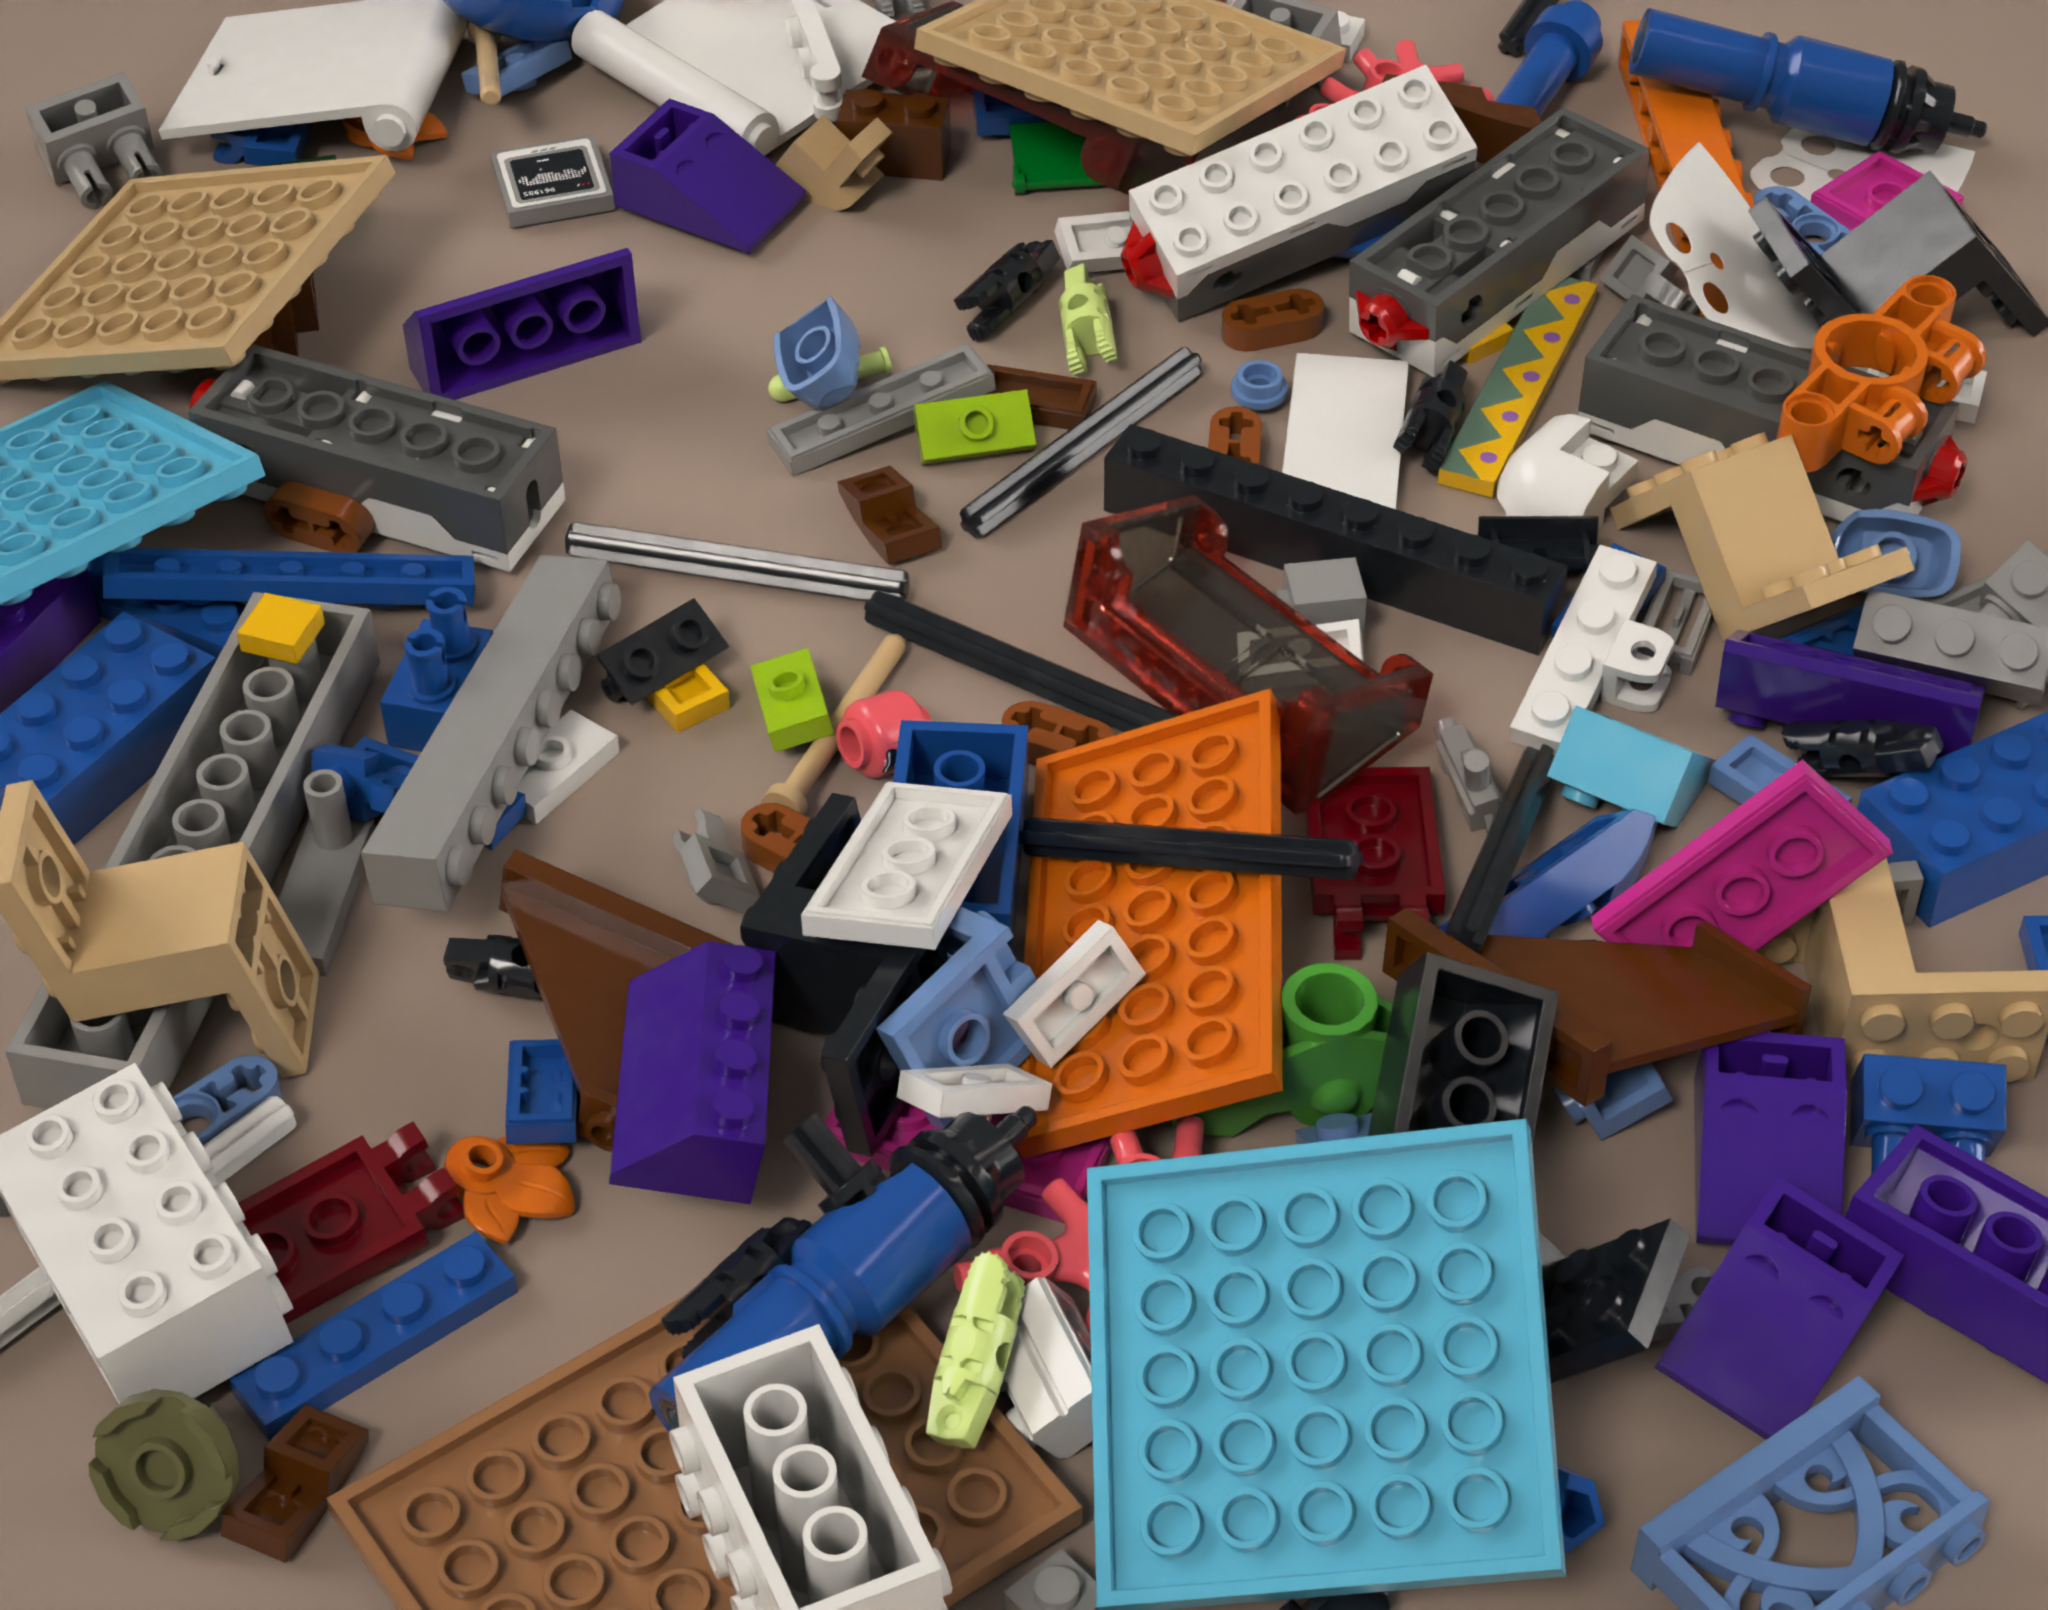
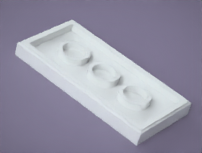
M1296 353L1282 473L1396 509L1401 453L1394 449L1393 445L1404 422L1409 361Z
M885 783L802 912L803 936L935 950L1012 816L1011 795L1002 792L919 784Z

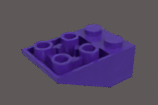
M670 98L609 153L615 206L748 254L807 197L804 188L715 114Z
M1764 1032L1700 1049L1694 1077L1696 1243L1732 1246L1777 1176H1780L1842 1215L1847 1109L1845 1038Z
M1777 1176L1654 1368L1767 1440L1808 1411L1905 1255L1780 1176Z

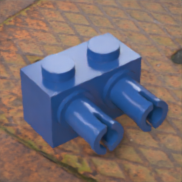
M454 587L438 588L428 595L429 600L426 599L425 603L430 620L423 619L418 630L413 631L406 637L407 642L404 641L403 644L405 654L380 700L387 743L392 747L422 752L493 634V630L469 626L466 596L460 589Z
M1864 1054L1850 1084V1146L1872 1148V1175L1914 1125L1917 1124L1985 1162V1157L1991 1156L2007 1131L2006 1065Z

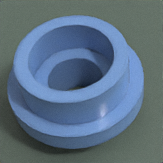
M1265 360L1249 361L1240 366L1237 374L1233 377L1231 396L1235 402L1245 408L1257 412L1266 411L1279 406L1286 399L1287 381L1276 364Z

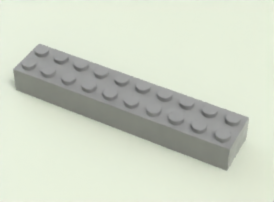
M253 592L104 869L244 841L270 886L308 809L303 783L305 778L312 773V749L324 744L340 745L380 664L370 609L287 597L321 605L325 621L324 626L299 663L293 664L240 650L237 632L264 595V593ZM42 982L5 1051L22 1104L49 1109L133 1063H136L150 1087L162 1081L169 1090L215 996L73 1023L57 997H51Z

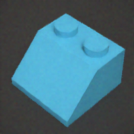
M1576 705L1547 777L1564 783L1560 795L1596 809L1601 798L1622 807L1621 812L1637 809L1654 815L1656 827L1658 822L1678 827L1708 783L1710 767L1717 760Z

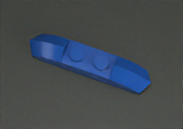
M1637 809L1596 816L1512 875L1488 934L1550 938L1548 933L1559 925L1568 926L1586 918L1596 910L1595 905L1603 908L1630 888L1641 873L1655 835V816ZM1450 919L1438 928L1445 932Z

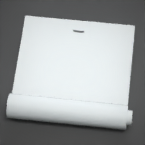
M363 0L225 17L158 131L161 139L164 140L361 117L369 139L376 146L387 151L396 152L407 149L413 144L467 31L468 21L450 9L443 0Z
M664 0L627 25L603 11L594 10L585 14L574 28L571 46L574 53L658 106L663 105L670 98L715 114L764 156L818 120L814 116L813 98L817 95V92L811 87L810 78H802L797 59V48L792 49L790 47L787 37L785 18L793 16L791 0ZM814 0L841 67L842 85L840 89L843 97L846 90L865 89L920 52L914 49L916 32L860 0Z

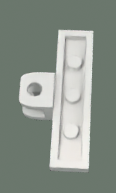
M1599 545L1509 727V742L1525 747L1530 746L1538 750L1542 744H1546L1554 750L1552 755L1555 756L1575 706L1577 705L1592 711L1600 692L1601 701L1631 711L1647 713L1658 709L1671 681L1672 670L1667 665V662L1673 653L1674 640L1662 630L1635 622L1656 578V561ZM1647 647L1651 649L1655 653L1654 657H1651L1645 654L1638 653V648ZM1630 682L1652 683L1653 686L1648 690L1639 691L1632 688Z

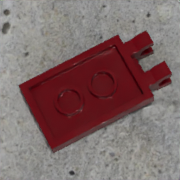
M1303 767L1302 788L1306 836L1351 839L1357 843L1359 852L1363 854V865L1359 866L1357 876L1349 881L1310 878L1313 914H1333L1334 960H1361L1360 931H1363V921H1388L1389 917L1406 908L1430 922L1429 914H1444L1445 887L1430 767Z
M414 1121L401 1127L385 1142L372 1149L362 1135L238 1202L246 1219L242 1222L251 1236L257 1233L263 1241L277 1267L278 1272L275 1275L293 1305L294 1309L283 1315L286 1324L429 1245L430 1242L424 1228L444 1229L465 1218L463 1205L457 1198V1195L460 1194L457 1184L445 1167L438 1171L436 1170L434 1162L425 1151L428 1148L426 1139ZM429 1175L416 1188L410 1191L404 1185V1183H412Z

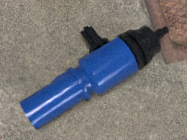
M1648 8L1639 24L1631 51L1629 73L1632 75L1740 102L1744 111L1755 112L1760 107L1766 109L1772 123L1861 146L1868 145L1871 150H1880L1884 146L1886 152L1899 154L1913 148L1935 153L1941 146L1947 132L1964 137L1982 138L1987 131V124L1985 122L1976 120L1973 116L1954 112L1956 101L1954 86L1933 81L1924 68L1914 65L1907 68L1903 60L1892 61V59L1801 35L1794 37L1786 43L1778 41L1777 34L1772 32H1765L1762 37Z
M1022 1106L1014 1114L1007 1115L996 1126L980 1115L966 1112L959 1114L944 1129L920 1131L910 1140L907 1146L898 1147L889 1159L890 1176L888 1178L882 1173V1168L874 1159L869 1160L861 1167L815 1112L792 1130L782 1141L827 1193V1196L817 1205L825 1215L795 1240L791 1248L792 1264L790 1266L787 1264L776 1265L764 1278L733 1304V1316L651 1388L649 1392L651 1405L667 1431L669 1432L679 1427L673 1381L675 1376L817 1324L820 1325L836 1359H842L853 1346V1335L876 1336L957 1263L969 1249L976 1248L983 1240L985 1233L992 1230L1002 1219L1006 1198L1020 1187L1025 1180L1024 1166L1014 1147L1037 1124L1038 1115L1035 1110L1029 1106Z

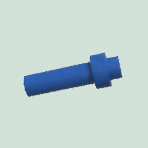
M1573 0L1544 9L1525 36L1524 48L1527 56L1494 102L1535 107L1540 118L1564 82H1573L1582 78L1602 50L1601 20L1594 8L1582 1Z

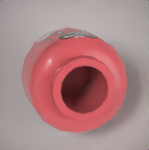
M889 690L858 699L846 708L842 720L838 724L836 740L839 752L847 765L855 768L868 778H882L892 775L895 770L901 720L932 721L928 711L904 691Z

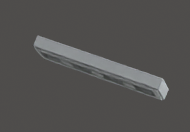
M967 343L854 391L846 399L831 407L814 408L766 429L768 442L792 477L915 425L913 416L914 404L981 396L996 390L995 378L991 370L971 345Z

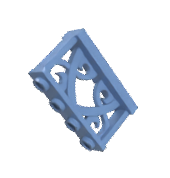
M1857 1376L1641 1526L1638 1531L1631 1571L1651 1591L1658 1587L1680 1610H1740V1601L1748 1590L1762 1593L1759 1610H1883L1894 1601L1899 1606H1904L1914 1600L1925 1589L1933 1572L1948 1561L1953 1566H1959L1979 1549L1986 1537L1982 1526L1990 1500L1981 1491L1976 1490L1973 1492L1890 1416L1878 1404L1880 1394L1860 1376ZM1863 1443L1892 1472L1875 1477L1869 1460L1860 1444ZM1818 1473H1822L1830 1481L1827 1491L1834 1490L1843 1483L1846 1488L1833 1492H1818L1811 1489L1806 1482ZM1897 1491L1916 1493L1938 1514V1518L1921 1531H1912L1903 1525L1901 1517L1917 1515L1920 1507L1906 1500H1891L1883 1504L1881 1496ZM1782 1499L1797 1508L1816 1513L1839 1512L1852 1507L1855 1523V1550L1852 1565L1835 1568H1813L1772 1561L1780 1534L1778 1518L1772 1506ZM1744 1525L1755 1527L1762 1535V1542L1754 1555L1746 1553L1752 1538L1748 1540L1740 1539L1733 1534ZM1885 1544L1893 1549V1551L1882 1558ZM1691 1563L1730 1582L1724 1598L1690 1565ZM1813 1602H1822V1603H1820L1819 1605H1817V1606L1815 1607Z

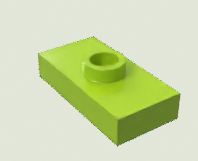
M1027 389L914 404L913 416L921 465L1034 450L1036 447Z
M808 647L750 665L767 731L775 753L835 734Z

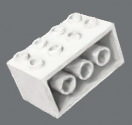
M136 1063L0 1135V1195L17 1228L119 1404L131 1395L151 1389L182 1392L194 1399L294 1342L283 1318L284 1314L294 1308L282 1284L275 1275L278 1270L269 1251L257 1233L252 1236L242 1222L246 1220L228 1185L225 1181L219 1184L210 1171L214 1168L204 1147L194 1131L187 1133L179 1121L183 1119L165 1084L161 1081L150 1087Z
M819 1324L673 1377L679 1427L670 1430L669 1437L675 1458L682 1473L675 1475L677 1490L688 1517L692 1519L702 1515L709 1533L702 1535V1541L711 1569L718 1580L729 1576L737 1592L736 1595L730 1597L732 1610H948L943 1597L952 1593V1584L945 1562L939 1551L931 1547L920 1525L918 1512L908 1489L904 1485L900 1486L890 1466L887 1450L879 1431L874 1425L870 1426L860 1406L853 1380L848 1370L844 1366L840 1367Z

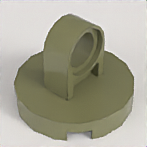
M151 1389L127 1397L96 1426L92 1436L93 1438L97 1436L95 1441V1457L88 1463L89 1477L101 1504L121 1525L133 1531L139 1525H142L152 1531L163 1532L164 1534L160 1537V1540L177 1541L198 1535L231 1504L239 1483V1457L231 1438L233 1434L212 1402L205 1405L182 1392Z

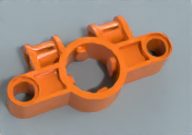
M1934 275L1914 276L1907 280L1873 314L1861 313L1840 316L1830 320L1818 330L1814 338L1807 378L1783 402L1776 439L1792 434L1806 473L1818 471L1824 467L1841 449L1875 464H1888L1899 455L1902 449V442L1906 438H1913L1918 435L1928 422V412L1920 398L1937 404L1948 403L1958 395L1964 379L1974 377L1983 369L1986 363V351L1982 342L1971 332L1951 323L1957 294L1955 287L1949 281ZM1955 345H1959L1954 352L1950 351ZM1867 367L1884 372L1889 376L1884 378L1865 377L1848 372L1843 368ZM1942 380L1947 381L1942 387H1937ZM1883 440L1886 441L1883 447H1878Z

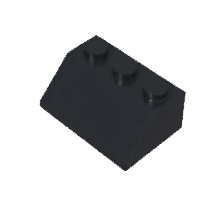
M1425 953L1398 975L1368 1136L1526 1118L1531 1129L1533 1144L1559 991L1434 953Z

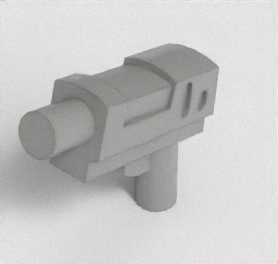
M1443 718L1433 728L1438 740L1436 747L1439 763L1444 774H1448L1456 791L1458 804L1471 832L1485 829L1488 833L1502 801V797L1490 774L1489 756L1483 750L1478 749L1471 732L1466 730L1463 723L1457 724L1453 718Z

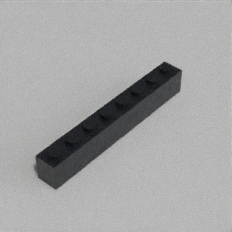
M1131 423L1104 457V511L1283 571L1284 564L1355 557L1367 599L1535 655H1539L1549 639L1551 624L1562 611L1568 565L1537 554L1525 552L1478 535L1451 528L1423 517L1414 516Z

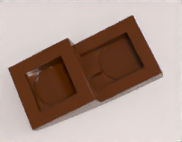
M890 465L837 481L839 493L854 521L871 546L888 565L942 548L939 526L916 507L913 485Z
M305 1404L264 1446V1470L221 1513V1536L286 1563L306 1540L329 1508L326 1498L341 1490L368 1443L369 1430Z

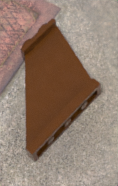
M515 849L503 865L499 910L510 915L581 1096L577 1135L590 1140L600 1149L612 1152L627 992L630 980L707 941L734 944Z
M1406 908L1388 918L1382 972L1397 981L1398 975L1425 953L1430 952L1559 991L1544 1080L1585 1107L1604 1096L1608 1073L1768 1031L1802 1035L1812 985L1707 921L1696 925L1692 947L1488 934L1483 948L1476 953L1415 912Z

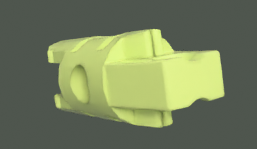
M1083 263L1064 271L1065 291L1059 299L1069 372L1076 376L1087 372L1085 356L1100 354L1107 364L1117 361L1106 287L1103 283L1094 284L1092 278L1087 275L1088 270Z
M990 1251L985 1254L981 1252L979 1256H975L973 1263H970L971 1267L967 1271L968 1277L964 1280L958 1304L953 1311L933 1379L926 1434L937 1443L947 1446L976 1448L998 1398L1018 1329L1017 1321L1023 1304L1021 1300L1025 1296V1281L1015 1271L1011 1272L1007 1268L1008 1264L998 1254L994 1255Z

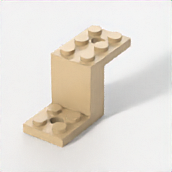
M1762 432L1731 444V447L1715 452V450L1688 459L1681 462L1679 466L1658 473L1651 479L1626 488L1630 499L1610 508L1618 530L1673 510L1722 641H1726V638L1738 629L1751 632L1915 570L1906 547L1882 555L1879 545L1876 544L1839 559L1792 434L1769 442L1766 433Z
M28 780L6 785L0 811V913L12 929L18 949L22 953L29 955L42 975L48 994L53 998L57 997L73 1023L226 993L231 1008L234 1011H240L251 1028L256 1049L261 1054L266 1053L269 1060L276 1067L280 1078L307 1073L320 972L244 841L90 872L34 781Z
M1887 858L1756 951L1775 964L1803 962L1807 982L1812 985L1810 996L1819 1035L1822 1037L1845 1038L1847 1084H1851V1079L1864 1054L2005 1064L2006 1083L2016 1080H2034L2048 1034V970L1916 973ZM1987 1024L1981 1028L1972 1030L1974 1025Z

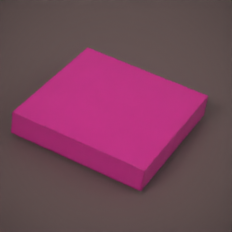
M1878 151L1813 192L1810 202L1852 231L1924 174ZM1943 185L1962 207L1964 196Z

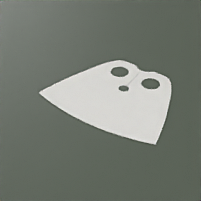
M1793 128L1781 139L1782 151L1775 156L1762 158L1750 171V178L1755 186L1762 190L1767 187L1782 186L1771 179L1770 174L1773 170L1781 167L1796 169L1804 175V181L1798 186L1787 188L1796 191L1811 201L1813 192L1834 180L1829 177V171L1837 169L1846 172L1871 155L1881 151L1922 174H1926L1930 170L1941 184L1958 192L1971 167L1975 151L1941 144L1935 153L1913 148L1899 154L1886 152L1884 146L1880 150H1871L1868 145L1861 146ZM1820 136L1831 140L1835 145V149L1830 154L1815 155L1805 151L1801 143L1807 137Z
M1698 142L1674 167L1654 200L1650 213V226L1656 240L1666 256L1675 262L1686 276L1690 294L1708 320L1789 347L1813 349L1814 338L1820 327L1817 320L1802 301L1804 297L1803 292L1801 291L1796 296H1793L1780 281L1774 269L1781 262L1779 259L1772 262L1753 238V235L1760 229L1748 212L1751 207L1714 158ZM1674 223L1685 232L1691 244V251L1689 253H1682L1672 245L1666 234V224ZM1711 253H1715L1720 257L1724 264L1723 269L1715 267L1710 259ZM1705 283L1714 284L1724 294L1728 303L1727 313L1716 311L1708 303L1703 292Z

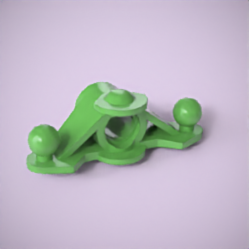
M1316 963L1300 968L1287 979L1281 991L1283 1091L1192 1114L1204 1121V1135L1234 1137L1265 1115L1291 1111L1292 1115L1300 1123L1309 1126H1316V1121L1319 1118L1330 1114L1349 1113L1355 1116L1367 1114L1374 1106L1393 1004L1377 995L1369 979L1354 968L1337 963ZM1179 1118L1171 1120L1175 1128Z

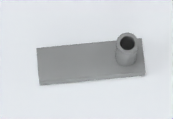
M322 769L312 772L304 780L303 788L309 811V819L278 901L319 970V976H327L365 869L361 852L376 827L374 817L366 821L350 818L341 775L333 770Z

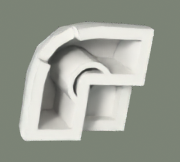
M1575 414L1554 416L1510 456L1497 482V499L1505 510L1506 516H1598L1599 530L1603 526L1605 508L1636 479L1639 460L1590 438L1591 419Z

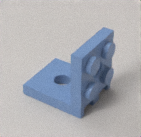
M959 907L943 935L949 960L876 1028L899 1070L1008 1063L1018 1067L1031 1054L1003 1013L1037 979L1030 966L1017 961L1007 942L1014 937L1009 927L999 923L987 912L978 911L975 913ZM967 1021L968 1033L966 1039L959 1048L953 1051L954 1034L959 1026ZM924 1111L931 1125L938 1129H944L954 1120L953 1117L938 1118Z

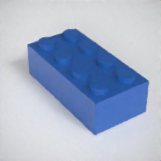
M123 611L0 714V811L6 785L33 780L72 844L75 845L155 775L212 670L216 657Z
M2048 711L1935 759L1929 769L1907 771L1861 791L1857 810L1890 839L1893 854L1887 857L1888 863L1917 860L1924 881L1915 914L1929 928L2048 875Z
M901 720L893 782L1002 792L1011 795L1012 816L960 907L975 913L978 911L987 912L999 923L1008 926L1014 936L1023 845L1019 841L1020 831L1023 830L1029 781L1028 725ZM1014 937L1007 942L1012 952Z

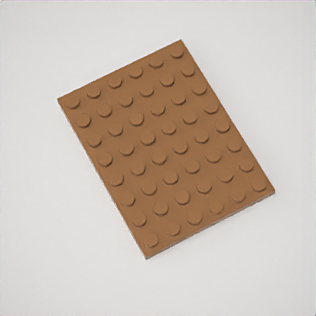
M683 1296L327 1497L330 1515L395 1609L732 1610L730 1597L736 1595L737 1592L729 1576L718 1580L711 1569L702 1541V1535L709 1533L702 1515L690 1519L683 1507L675 1482V1475L682 1473L675 1458L669 1432L658 1419L649 1398L651 1388L684 1360L681 1351L684 1350L683 1346L687 1345V1341L692 1340L693 1336L710 1319L702 1320L700 1325H697L694 1330L691 1329L687 1333H681L680 1335L668 1333L661 1318L685 1297ZM910 1306L876 1336H852V1348L842 1359H837L840 1367L844 1366L848 1370L855 1385L860 1406L870 1426L874 1425L879 1431L887 1450L890 1466L900 1486L904 1485L908 1489L916 1506L920 1525L931 1547L939 1551L945 1562L952 1584V1593L943 1597L947 1608L1083 1524V1506L996 1405H994L974 1449L940 1444L926 1434L933 1379L944 1345Z

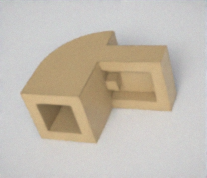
M823 115L791 144L775 165L806 190L807 197L804 200L833 211L844 210L852 206L884 176L876 167L885 157L879 148L892 134V131L877 117L850 141Z

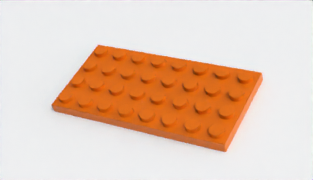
M1271 688L1038 758L1036 759L1033 817L1281 834L1280 704ZM1030 856L1024 964L1030 966L1036 979L1042 976L1097 920L1114 927L1146 972V975L1052 1068L1037 1061L1032 1053L1017 1067L1052 1083L1048 1110L1035 1111L1038 1115L1037 1124L1015 1146L1023 1158L1045 1154L1113 1136L1117 1133L1132 1131L1283 1091L1281 875Z

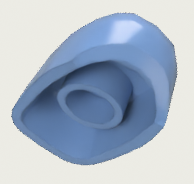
M830 295L823 303L807 312L781 332L774 334L776 366L784 387L810 407L818 409L820 407H831L846 399L853 392L857 385L859 374L860 339L851 318Z
M1890 509L1857 510L1842 521L1830 535L1839 559L1876 544L1879 545L1882 555L1904 547L1908 550L1915 569L1914 571L1856 593L1867 595L1868 589L1913 599H1934L1948 594L1956 582L1960 565L1961 540L1959 534L1944 522Z

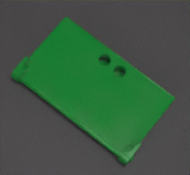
M1081 119L1009 124L1014 163L1012 187L1015 194H1026V190L1147 183L1173 172L1171 157L1166 154L1162 144L1147 138L1124 136L1116 130L1117 127L1100 120Z

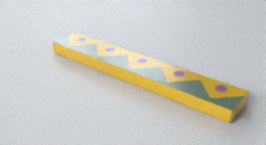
M1567 277L1525 308L1440 465L1438 484L1490 498L1494 497L1497 490V482L1510 456L1520 447L1596 301L1598 284Z

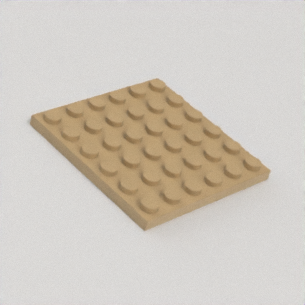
M975 0L917 28L914 49L934 56L933 59L938 64L948 67H963L978 73L979 78L987 83L1007 84L1024 91V95L1031 100L1059 104L1069 108L1070 113L1075 117L1085 120L1103 121L1117 127L1116 130L1124 136L1147 138L1162 144L1167 152L1177 156L1195 155L1341 69L1346 52L1345 47L1217 0Z
M379 155L130 179L0 318V384L16 379L37 378L39 381H48L56 377L65 376L92 378L100 374L124 373L127 376H133L146 371L169 370L171 373H179L194 368L214 367L216 370H226L234 367L245 358V351L256 338L273 325V318L284 305L300 293L301 285L311 273L327 261L328 253L338 241L354 229L355 221L366 208L380 198V192L396 174L388 156Z

